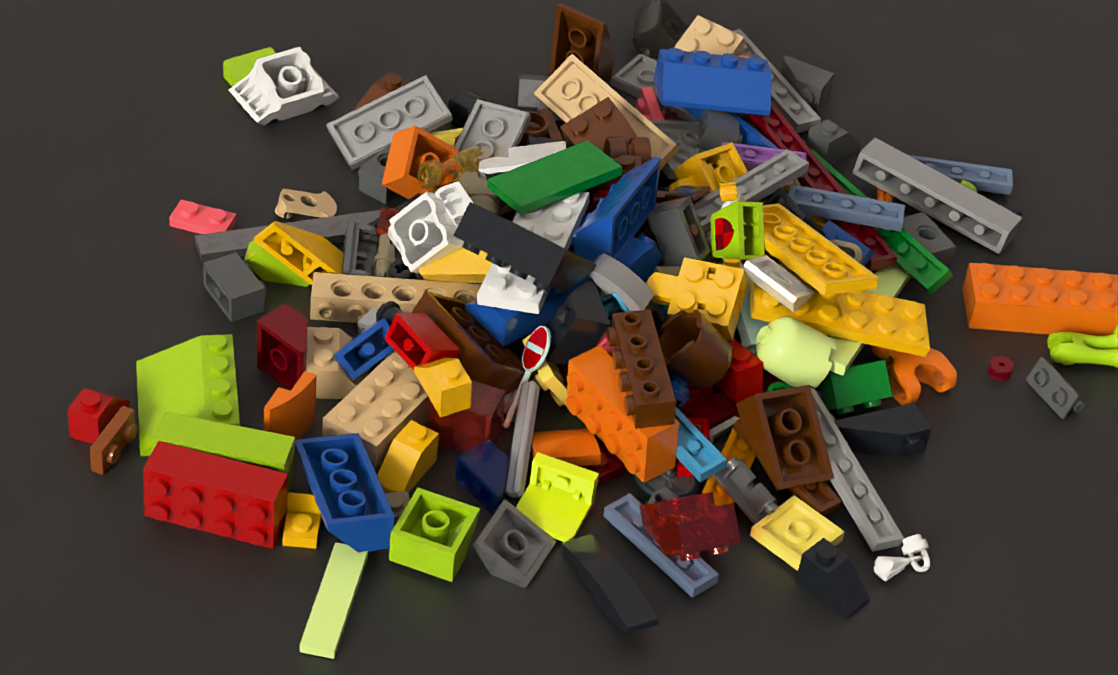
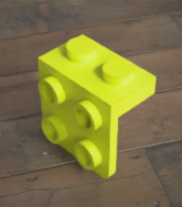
M537 452L532 460L530 484L516 508L552 538L562 542L573 540L595 501L599 473Z

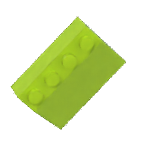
M232 334L198 336L136 361L140 456L151 455L152 438L164 411L240 426Z

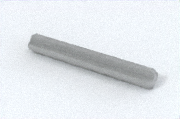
M524 381L520 389L504 491L509 498L513 499L521 498L525 490L540 387L535 381Z

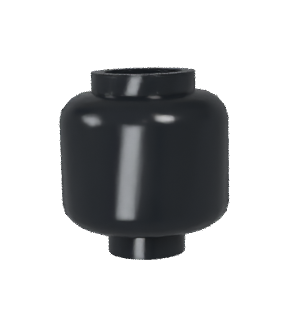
M463 90L453 95L448 103V108L453 118L452 122L464 128L477 99L487 100L470 90Z

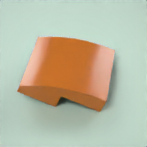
M304 371L291 391L281 387L277 388L264 407V431L293 436L297 440L311 428L315 422L316 374Z
M587 428L533 432L530 458L534 459L536 453L539 452L576 466L601 464V452L595 436Z

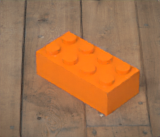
M599 345L569 360L566 406L572 415H576L586 425L591 434H595L605 444L611 454H615L625 464V467L631 474H635L643 483H646L675 467L679 421L675 418V424L635 429L632 416H627L625 412L624 397L627 396L626 392H620L618 374L621 371L614 368L613 357Z

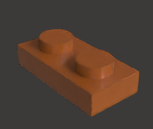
M122 406L91 445V471L104 475L110 465L118 461L121 451L126 444L134 440L137 434L134 409Z

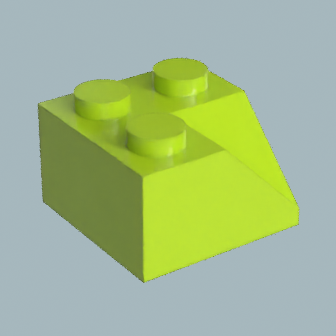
M417 488L391 531L389 561L452 582L465 560L480 515V508Z

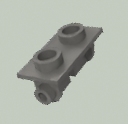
M1041 357L1026 378V381L1061 419H1065L1069 411H1075L1076 413L1082 411L1085 407L1083 403L1084 398L1076 392L1044 357Z
M737 457L732 458L726 464L727 467L714 475L715 479L754 525L767 515L772 514L779 507L775 503L777 499L769 493L761 482L756 486L752 483L756 476L746 466L743 459L739 461Z

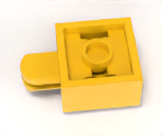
M732 142L693 155L674 169L678 181L669 188V192L680 186L689 185L709 186L711 189L709 194L719 189L720 183H729L748 171Z
M684 257L679 276L655 272L648 278L646 284L655 294L651 301L669 306L668 318L681 310L691 313L696 309L726 340H733L748 289V281L744 269Z

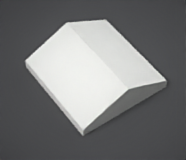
M767 255L747 260L744 264L746 277L792 312L797 311L815 293Z

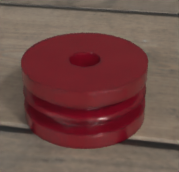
M994 356L991 358L987 369L988 375L997 381L1009 380L1014 364L1007 357Z

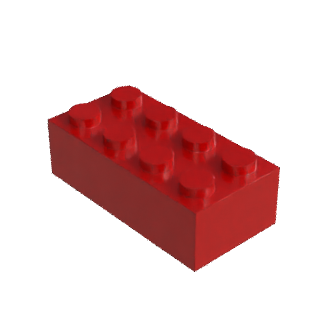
M160 441L157 442L143 468L145 516L217 534L222 537L248 542L253 545L274 548L286 521L287 473Z

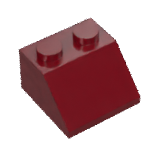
M285 303L257 320V368L291 391L301 375L306 371L308 319Z

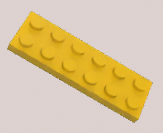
M781 204L763 205L765 250L772 257L782 262L787 269L800 276L804 282L809 283L818 290L821 295L835 297L841 293H862L863 290L877 289L878 276Z
M792 274L815 292L797 311L792 312L749 279L750 315L753 319L772 322L776 318L788 316L825 335L922 357H926L930 350L925 304L864 290L862 293L848 292L837 294L835 297H826L821 295L809 283L804 282L800 276Z

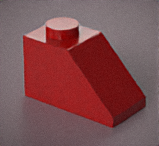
M83 388L68 408L70 437L93 444L122 406L129 407L130 400L102 391Z

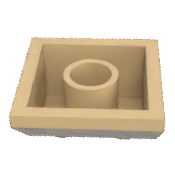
M308 327L306 371L317 375L316 398L343 399L370 374L369 368L355 380L351 381L333 356L353 339L340 328Z

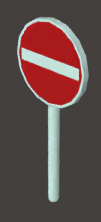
M545 326L536 328L525 345L522 363L526 371L503 423L505 428L509 427L517 409L521 384L524 381L528 382L531 373L540 367L548 353L551 334L550 330Z

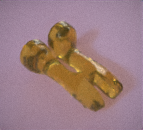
M475 146L459 152L443 163L434 159L425 161L419 166L417 172L420 187L422 189L433 188L455 172H458V177L430 192L435 193L443 186L458 182L465 171L478 172V177L480 178L479 164L476 158L484 154L479 146Z

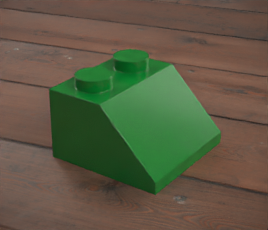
M885 360L851 364L844 375L829 371L820 385L814 388L821 393V399L829 410L835 409L836 414L855 411L854 405L862 403L864 408L882 405L881 399L892 397Z

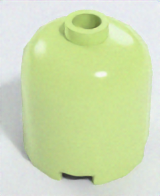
M788 316L776 318L767 326L762 327L756 337V357L763 361V369L792 387L811 385L816 388L826 378L833 363L828 359L831 350H836L835 340Z

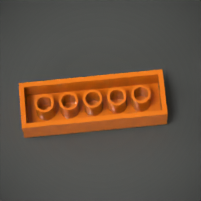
M969 263L962 287L968 328L1048 335L1057 332H1076L1106 336L1112 334L1118 324V275L1078 272L1074 270L992 265L988 263Z

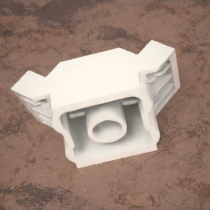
M300 47L256 59L250 74L229 89L257 123L264 126L275 118L282 121L311 112L321 104L329 106L339 98L336 92L310 65L309 56Z
M459 181L443 186L435 193L425 192L389 220L391 226L388 228L389 238L402 255L403 263L409 267L410 272L416 273L417 277L421 280L426 279L420 275L418 269L463 248L464 241L453 235L469 202H472Z

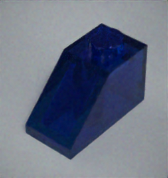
M489 440L457 455L455 479L492 516L504 498L509 459L502 450L498 449Z

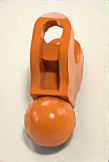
M870 345L875 356L885 360L892 396L902 406L917 403L921 392L919 382L930 385L937 392H945L956 385L957 372L944 354L930 348L926 357Z

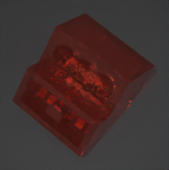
M713 492L639 505L643 526L666 556L680 555L681 561L701 558L700 551L708 550L709 555L729 552L728 545L741 543L734 503L715 505Z

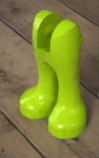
M1118 324L1113 333L1106 336L1076 332H1057L1050 334L1047 338L1052 360L1056 363H1061L1063 366L1079 363L1107 365L1118 368Z

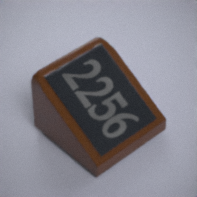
M684 185L665 194V198L667 201L690 196L692 203H695L709 194L711 189L709 186Z

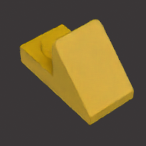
M288 492L283 546L317 549L322 516L313 494Z

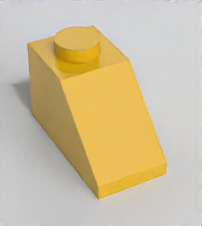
M442 358L414 367L417 378L440 417L471 408L472 381L459 359Z
M412 420L393 439L377 474L383 491L387 493L409 492L437 461L439 433Z

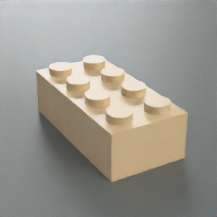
M394 350L323 417L322 437L359 433L373 468L377 473L393 439L411 420L424 426L437 411L415 372Z

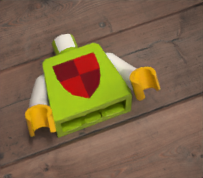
M736 182L720 183V199L724 204L721 210L711 215V230L706 234L708 245L711 246L713 257L723 258V265L744 269L746 260L765 256L763 202H745L744 196L736 189Z

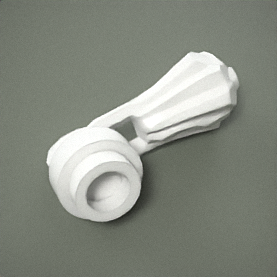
M916 534L902 540L904 546L901 549L903 555L908 556V558L878 556L874 566V572L877 576L887 581L904 570L908 564H911L918 572L927 571L930 567V559L926 551L929 545L926 539H922L921 534ZM921 552L922 556H914V554ZM923 558L924 565L919 566L917 561Z

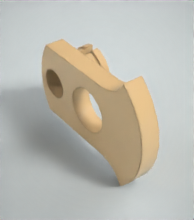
M285 188L281 190L278 204L275 207V213L281 218H284L285 212H287L286 219L292 218L294 213L318 218L335 216L337 211L334 199L325 191L315 194ZM302 201L309 202L314 207L307 206L303 204Z

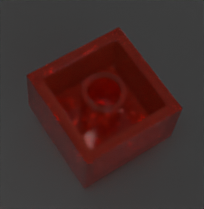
M471 380V408L443 417L439 416L430 400L429 429L439 433L438 445L489 460L503 432L505 390Z

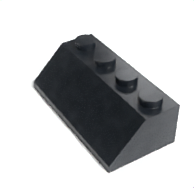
M469 202L453 235L464 241L462 245L464 249L479 255L480 251L487 253L485 258L487 261L503 267L504 263L510 265V273L525 280L528 275L535 278L533 285L547 292H551L552 288L563 292L567 291L591 273L597 265L472 202Z

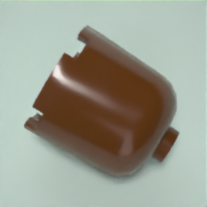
M695 309L691 313L681 310L671 316L661 326L660 329L664 333L660 337L659 342L666 367L673 374L694 388L711 387L726 376L733 361L732 347L726 338L698 310Z

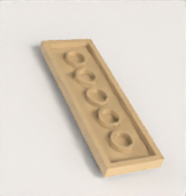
M573 54L533 93L565 123L609 97L624 115L638 137H647L650 140L651 158H661L660 170L681 150L676 143Z

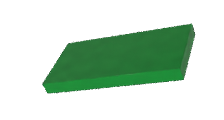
M584 141L487 179V187L520 215H525L622 176V166L589 141Z

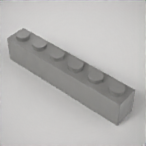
M876 137L860 151L852 172L854 175L998 254L1013 240L1022 220L1021 216Z

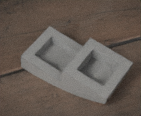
M605 253L597 257L594 262L597 265L589 273L605 296L616 292L631 312L644 310L655 295L648 285L632 270Z

